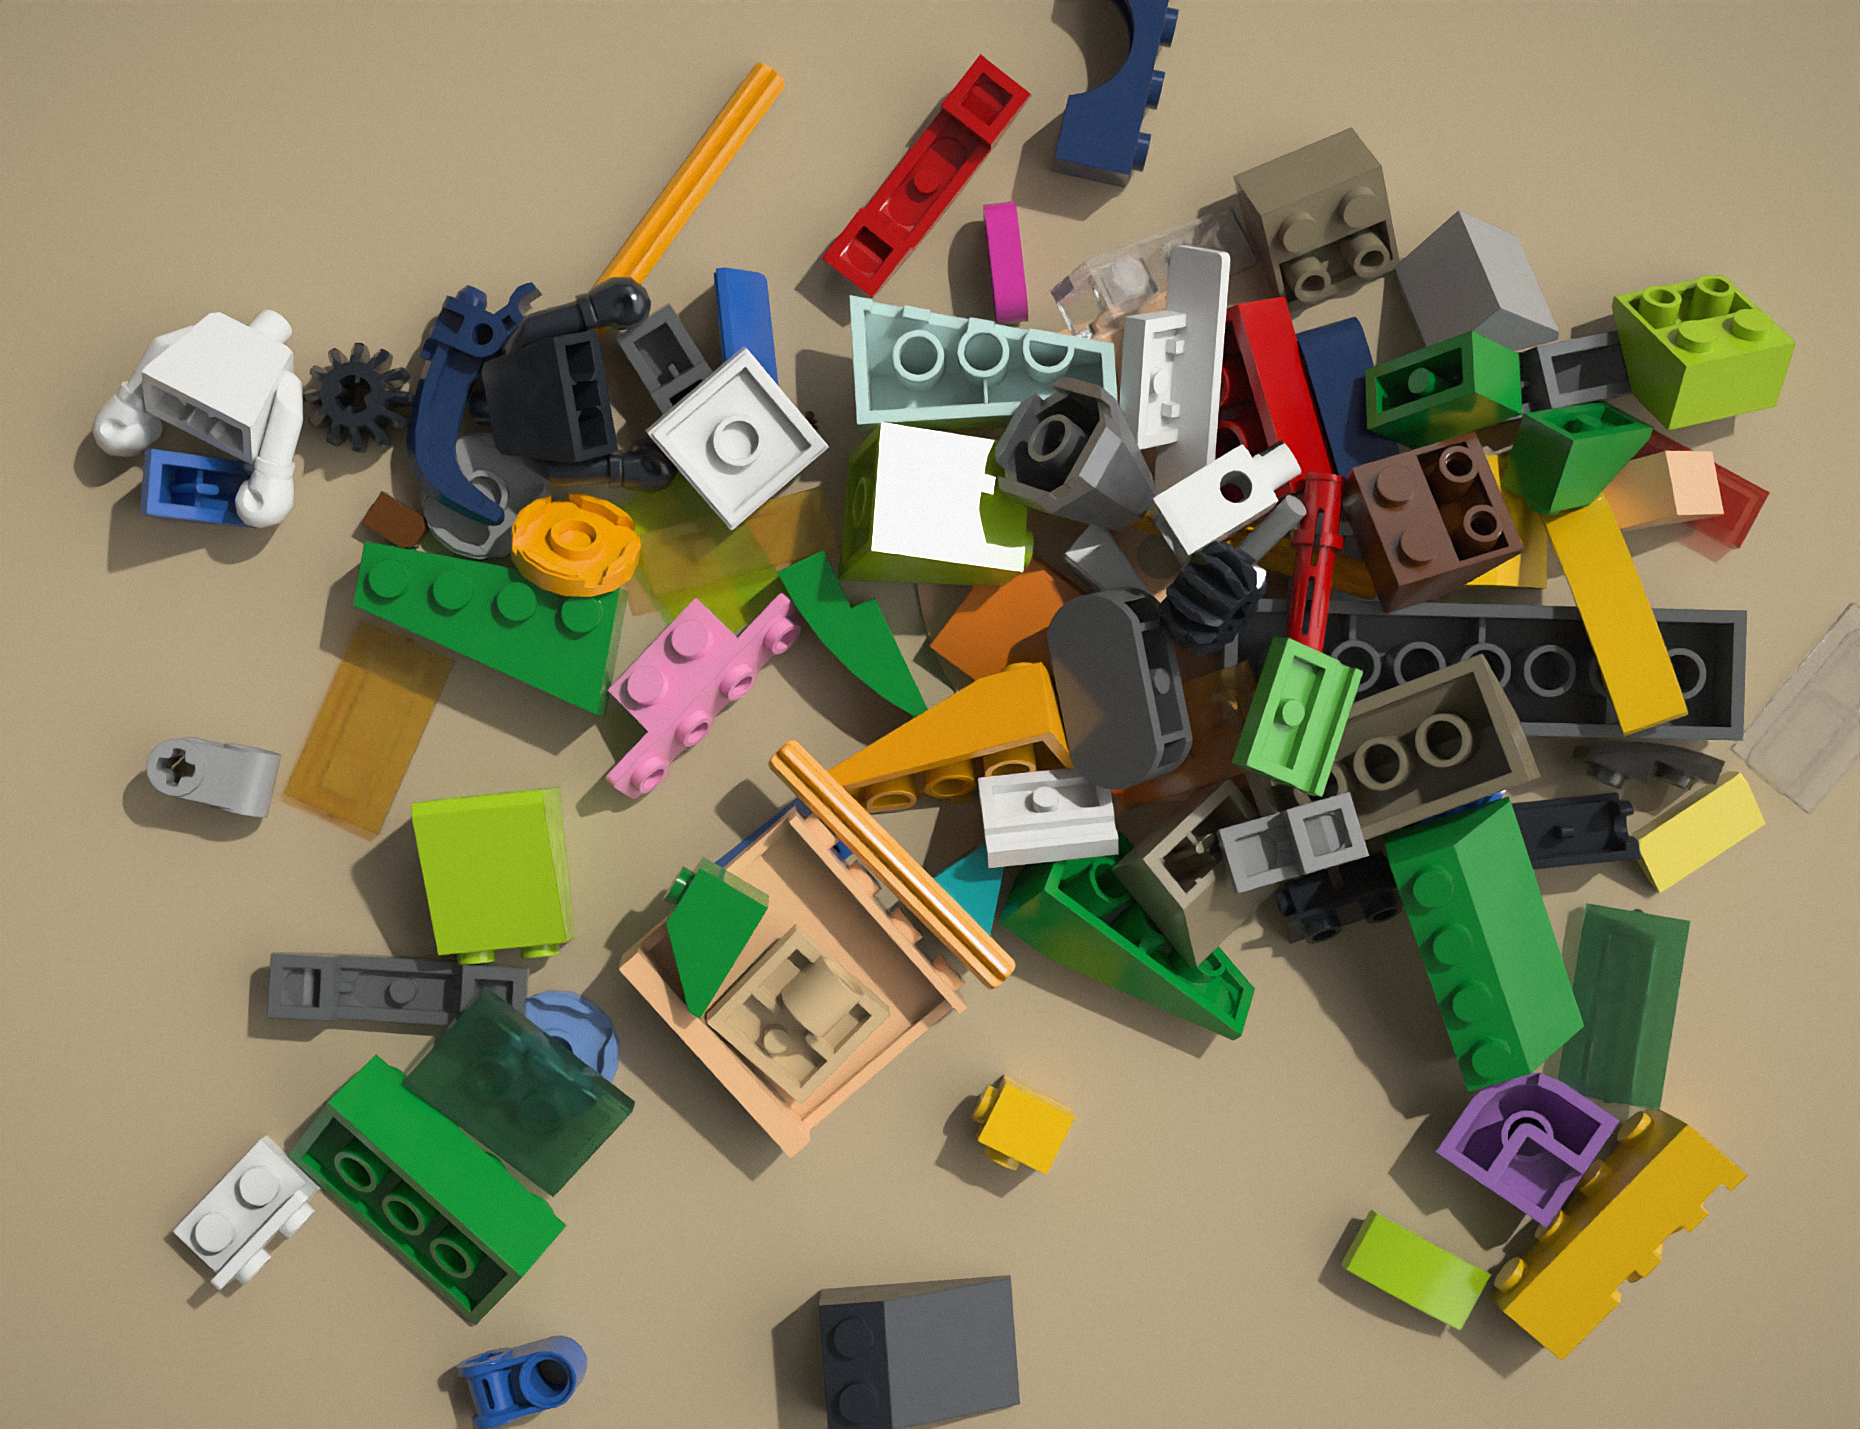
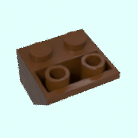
M1475 431L1353 467L1346 481V486H1344L1342 506L1385 614L1446 596L1521 554L1524 549Z

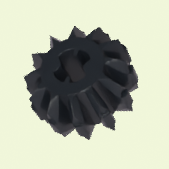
M354 343L351 349L350 361L337 348L329 350L328 358L334 369L328 372L316 365L310 368V375L323 384L321 389H309L303 393L304 401L314 405H323L309 418L311 426L317 429L330 426L326 441L335 447H339L349 438L351 449L356 453L366 452L370 435L379 446L383 448L390 446L392 443L391 437L385 427L390 423L394 427L405 431L409 425V421L396 413L397 407H410L414 403L415 395L406 391H396L411 378L408 370L403 367L390 370L393 355L385 349H380L370 359L369 349L363 343ZM357 385L371 391L364 397L367 408L362 412L349 405L356 399L352 389Z
M1214 541L1201 552L1192 554L1189 563L1183 569L1178 570V576L1166 588L1167 596L1159 605L1160 626L1171 634L1170 638L1185 649L1190 648L1200 656L1205 654L1211 656L1220 652L1225 644L1233 642L1236 634L1242 628L1247 627V621L1259 609L1258 602L1266 593V571L1255 563L1256 559L1241 548L1236 549L1227 542L1219 543Z

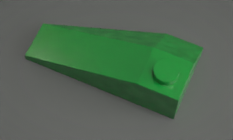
M1116 829L1118 834V854L1033 863L1026 864L1015 879L999 921L1001 925L1049 960L1234 1041L1242 1036L1255 988L1219 946L1197 967L1191 968L1111 870L1134 848V845L1125 835Z

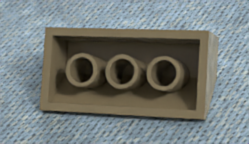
M1483 654L1353 703L1322 797L1304 794L1294 787L1280 784L1244 769L1261 817L1350 792L1364 841L1541 777L1518 716Z

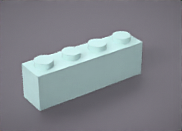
M849 295L856 419L861 435H870L880 423L932 431L1007 427L1022 401L1035 393L1043 400L1056 393L1057 391L1050 384L1063 376L1100 385L1117 401L1114 343L1032 328L1025 330L995 324V321L973 317L965 319L932 313L928 309L907 305L899 307L873 302V299Z

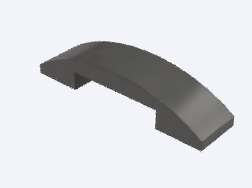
M273 952L270 959L267 1018L315 1021L351 1019L459 1026L461 1030L524 1033L526 1027L529 968L494 963L458 965L457 960L422 957Z

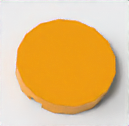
M568 493V500L552 502V495L538 498L520 510L511 530V559L522 576L541 589L563 596L593 597L615 591L631 579L639 563L641 550L640 535L638 537L634 532L635 523L628 513L608 500L584 493Z

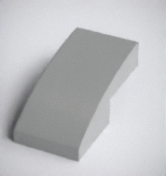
M1350 792L1216 831L1234 894L1369 856Z

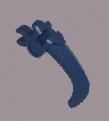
M533 282L518 286L511 294L508 304L495 314L486 311L488 306L487 294L473 286H465L458 291L455 298L447 295L437 321L432 326L419 357L425 360L414 396L406 436L409 469L427 495L451 510L488 526L501 525L505 518L504 510L475 487L463 474L457 461L456 444L465 406L473 386L481 373L484 362L502 356V343L525 317L527 305L542 295Z

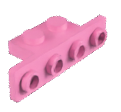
M784 593L779 594L745 631L737 637L703 603L695 598L608 689L648 732L607 774L606 780L615 789L632 799H637L642 793H648L655 789L667 776L668 766L686 747L696 745L708 734L715 716L730 701L741 698L752 688L757 678L756 673L774 655L785 652L795 643L800 635L801 626L806 620L794 602Z

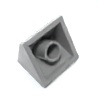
M1460 210L1453 214L1394 267V277L1423 348L1469 331H1474L1512 351L1556 341L1559 338V330L1518 237Z

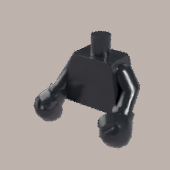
M611 277L595 286L588 293L576 295V301L525 316L502 343V356L484 362L481 370L484 388L475 390L469 400V412L474 422L479 426H492L495 448L502 455L521 457L524 466L556 486L608 484L609 488L623 487L644 493H654L667 489L676 477L678 468L652 438L638 439L628 449L618 450L596 329L610 326L618 331L629 330L641 324L649 317L652 305L646 288L632 277Z

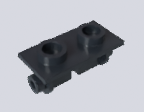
M1380 851L1340 865L1339 872L1345 888L1336 891L1327 870L1284 883L1285 890L1274 893L1281 916L1285 917L1293 914V916L1287 917L1289 943L1304 939L1309 944L1324 942L1337 936L1342 931L1343 926L1364 919L1369 924L1381 923L1400 914L1404 905L1389 864L1388 856L1385 857Z

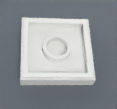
M744 346L645 430L731 531L829 448L826 442Z

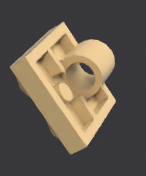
M795 923L707 1013V1023L802 1105L890 1016V1011L887 1004Z

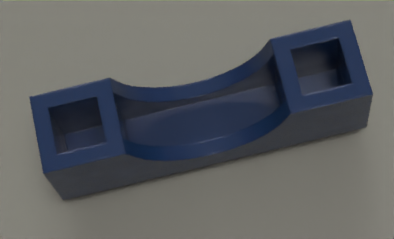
M1110 0L1120 12L1127 27L1129 36L1128 58L1120 71L1102 86L1091 91L1068 95L1052 172L1123 188L1126 187L1131 170L1143 172L1151 140V134L1140 132L1145 108L1157 110L1165 77L1164 71L1154 69L1158 47H1171L1179 9L1167 7L1169 0Z

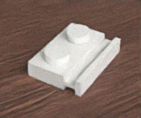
M1076 768L978 778L979 799L989 868L1118 854V834L1115 828L1110 789L1101 788L1089 782Z

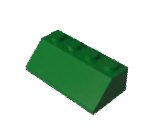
M1509 796L1383 835L1389 864L1467 1091L1470 1092L1531 1074L1580 1031L1584 1024Z
M377 1054L327 1102L288 1155L290 1159L475 1325L518 1283L567 1226L554 1214L547 1201L538 1195L531 1194L507 1172L505 1165L498 1157L481 1149L460 1130L456 1120L449 1113L437 1109L412 1086L409 1078L401 1070L389 1066Z

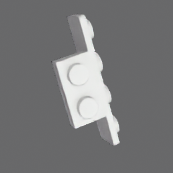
M1187 245L1173 246L1170 250L1166 310L1125 316L1124 336L1121 343L1123 357L1118 405L1139 449L1157 446L1154 476L1156 496L1215 461L1230 270V255L1227 252Z

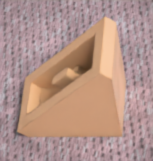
M1664 451L1630 460L1603 490L1621 532L1716 517L1724 514L1712 451Z

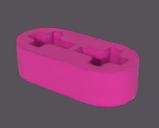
M1011 201L984 204V230L996 324L1026 322L1029 318L1016 203Z

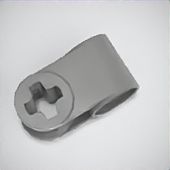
M197 737L169 739L159 743L151 751L147 759V775L151 784L159 792L166 795L210 804L214 808L236 814L266 818L269 813L281 754L261 748L234 743L223 744ZM185 755V761L195 765V772L193 775L181 778V771L177 768H172L171 761L173 757Z

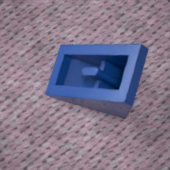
M145 449L140 514L165 521L258 528L246 525L237 515L235 498L239 488L244 481L250 479L254 464L157 449Z

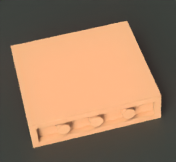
M796 805L723 867L725 870L768 894L769 905L766 913L701 1019L688 1011L666 926L668 916L622 954L619 965L620 972L790 1159L810 1143V1130L932 1025L952 1008L959 1014L967 1008L963 994L959 990L966 982L956 968L942 954L932 960L917 943L924 937V934L911 917L901 907H898L891 913L875 895L882 887L872 873L858 859L851 865H848L833 848L840 841L839 838L814 813L806 817ZM795 923L887 1004L890 1011V1016L802 1105L707 1023V1013Z

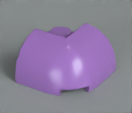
M1531 1073L1484 1087L1472 1098L1436 1152L1547 1228L1620 1120L1565 1083L1542 1073Z

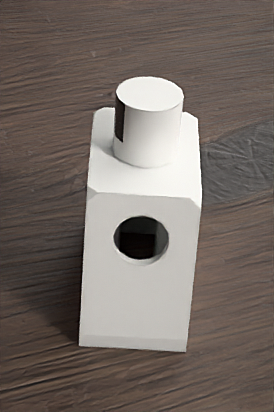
M1279 440L1254 457H1251L1248 450L1242 444L1154 497L1148 514L1179 564L1183 567L1189 563L1193 553L1201 552L1204 547L1214 541L1221 543L1271 511L1278 502L1274 490L1300 475L1301 469L1294 455L1282 440ZM1228 483H1233L1242 490L1244 499L1237 503L1227 501L1222 496L1220 488Z

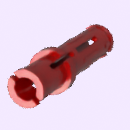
M1310 472L1305 473L1306 485L1303 505L1307 513L1300 520L1299 530L1292 531L1290 545L1297 548L1288 602L1285 638H1290L1322 653L1330 607L1329 601L1336 552L1343 551L1345 538L1338 535L1343 491L1347 478L1335 474ZM1323 513L1318 562L1316 566H1312L1318 514ZM1315 581L1309 630L1307 635H1303L1309 582Z

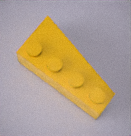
M1653 1105L1645 1113L1643 1111L1636 1112L1624 1123L1617 1135V1140L1620 1141L1617 1147L1605 1161L1601 1159L1596 1160L1587 1168L1576 1184V1189L1579 1190L1578 1193L1563 1210L1559 1209L1547 1228L1539 1224L1535 1232V1237L1538 1240L1522 1259L1517 1256L1507 1262L1494 1280L1496 1290L1489 1298L1505 1314L1561 1361L1620 1304L1621 1293L1617 1288L1625 1280L1629 1283H1634L1641 1278L1645 1279L1662 1262V1243L1671 1234H1675L1682 1229H1686L1691 1233L1709 1215L1708 1211L1703 1207L1704 1201L1721 1184L1732 1192L1748 1176V1174L1689 1124Z

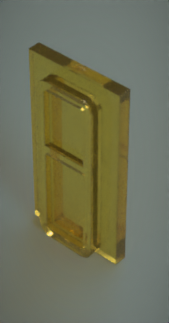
M361 620L284 794L326 812L331 818L337 817L375 835H379L456 661L414 643L409 637L402 638Z

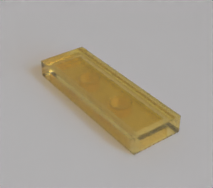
M821 486L767 500L732 531L715 514L640 535V554L652 598L654 599L804 559L822 550L826 553L838 549Z

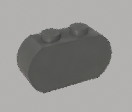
M1118 587L1069 600L1053 616L1046 635L1050 651V670L1056 681L1072 764L1089 782L1101 788L1111 790L1129 788L1173 772L1183 763L1193 742L1174 641L1170 638L1171 634L1160 626L1161 616L1158 614L1160 602L1151 594L1134 587Z

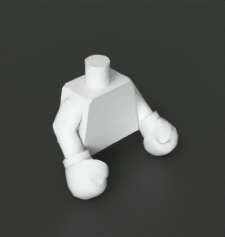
M269 309L260 311L248 326L217 312L209 313L195 326L190 325L155 337L149 343L129 382H122L117 393L96 414L92 432L97 446L111 456L129 457L138 455L147 449L151 443L159 439L163 428L160 420L162 419L251 465L254 464L250 479L243 482L235 498L237 515L246 525L265 528L283 522L294 506L293 474L296 465L292 460L303 424V386L299 378L294 375L293 352L288 346L284 345L292 335L291 326L281 315Z

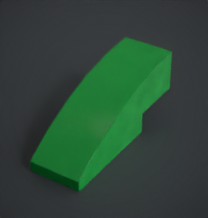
M824 550L777 572L797 609L822 643L855 676L884 699L914 717L928 710L875 597L851 608Z

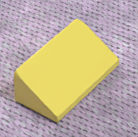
M1727 771L1630 836H1634L1639 841L1640 859L1635 860L1656 892L1662 893L1766 823L1741 772Z

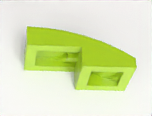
M1372 1209L1341 1263V1266L1346 1270L1460 1331L1491 1274L1478 1265L1430 1242L1418 1232Z

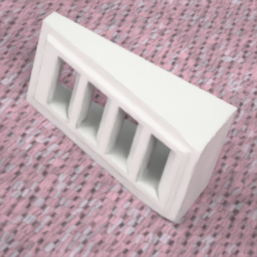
M1090 524L1062 557V563L1095 592L1118 587H1134L1149 593L1107 528Z

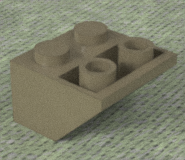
M1352 127L1233 176L1249 237L1274 297L1285 296L1289 313L1395 270L1394 267L1400 263L1382 166Z
M1230 778L1194 791L1111 869L1191 968L1197 967L1280 886L1279 881L1238 894L1233 892L1216 831L1262 817Z

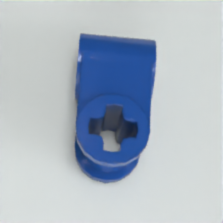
M563 1335L551 1336L513 1348L506 1347L490 1350L460 1362L456 1366L459 1377L466 1378L476 1411V1414L471 1417L473 1428L489 1429L497 1427L522 1416L557 1408L566 1403L584 1379L587 1370V1356L582 1346L574 1339ZM547 1359L558 1361L564 1366L568 1381L562 1384L549 1382L540 1371V1361Z

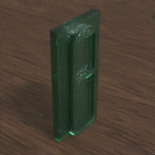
M1586 903L1572 988L1584 1027L1563 1045L1558 1081L1565 1083L1584 1097L1599 1099L1607 1104L1615 1102L1660 1111L1690 920L1644 913L1641 909L1631 911Z

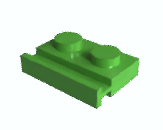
M1273 637L1232 764L1280 784L1294 787L1304 794L1322 797L1363 671L1341 664L1339 660L1290 638Z

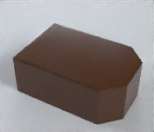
M381 491L362 521V524L400 548L405 549L419 547L429 532L427 520L423 515L384 491Z

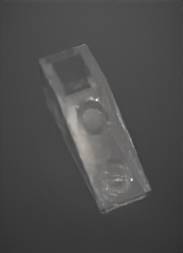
M1226 207L1081 263L1050 291L1072 336L1099 340L1124 330L1125 316L1165 310L1167 305L1170 250L1173 246L1187 245L1227 252L1230 255L1229 278L1259 263L1260 261L1233 207Z

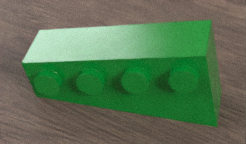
M364 541L353 602L354 606L595 715L607 714L610 697L608 689L612 686L629 591L619 587L615 591L593 597L563 596L541 589L523 577L520 571L515 568Z

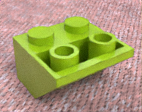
M1722 274L1704 275L1694 280L1664 286H1650L1644 290L1614 296L1611 307L1632 394L1667 430L1776 407L1796 342Z

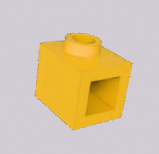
M1004 1075L997 1089L987 1084L975 1106L971 1119L980 1123L976 1130L977 1141L986 1145L983 1151L986 1157L1011 1170L1016 1171L1020 1163H1023L1047 1175L1071 1128L1075 1115L1071 1107Z

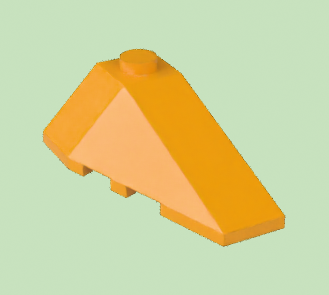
M1021 662L1006 666L1001 670V673L979 678L827 772L868 813L909 809L915 805L917 801L916 796L930 795L936 798H950L951 804L972 802L971 791L978 790V778L1075 767L1071 761L1055 678L1042 662L1035 664Z

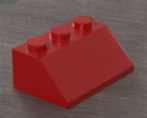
M1285 296L1240 303L1226 308L1215 460L1243 444L1251 457H1254L1279 440H1282L1297 460L1301 474L1274 490L1278 500L1284 499L1288 495L1294 496L1305 492V473L1318 472L1336 475ZM1228 483L1220 488L1222 496L1227 501L1237 503L1244 499L1242 490L1233 483Z

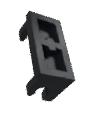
M1619 793L1511 803L1533 870L1640 859L1639 841L1634 836H1629L1627 830V816L1633 815V806L1629 800L1619 799Z

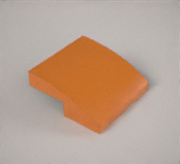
M1032 553L1031 561L1028 567L1023 570V573L1004 586L975 585L929 647L975 681L979 678L1001 673V670L1006 666L1021 662L1033 664L1042 662L1052 675L1049 665L1050 651L1046 636L1050 622L1055 613L1066 602L1088 593L1036 554Z

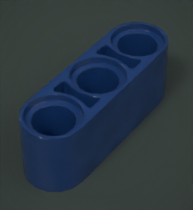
M1353 316L1295 333L1336 475L1348 479L1353 467L1400 454L1397 442L1367 430L1365 369L1373 367L1374 363L1364 330L1357 317Z

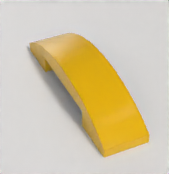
M1602 491L1590 505L1561 510L1556 515L1539 513L1601 671V678L1623 736L1688 715L1677 677L1647 595L1604 492Z

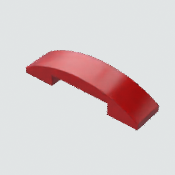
M980 54L943 101L938 115L864 209L862 207L859 209L824 254L822 260L873 299L901 268L963 191L1031 97V93Z

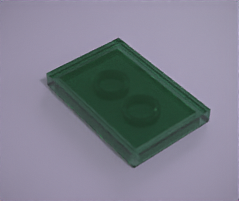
M485 985L406 1073L402 1084L553 1198L627 1119L635 1106V1101Z

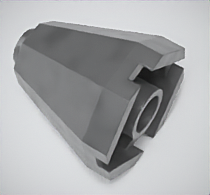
M1063 376L1050 384L1057 391L1056 393L1044 400L1035 393L1020 403L995 447L996 463L1005 470V478L998 476L1000 491L1016 503L1049 514L1120 532L1144 518L1149 510L1152 499L1156 496L1153 477L1116 399L1100 385Z

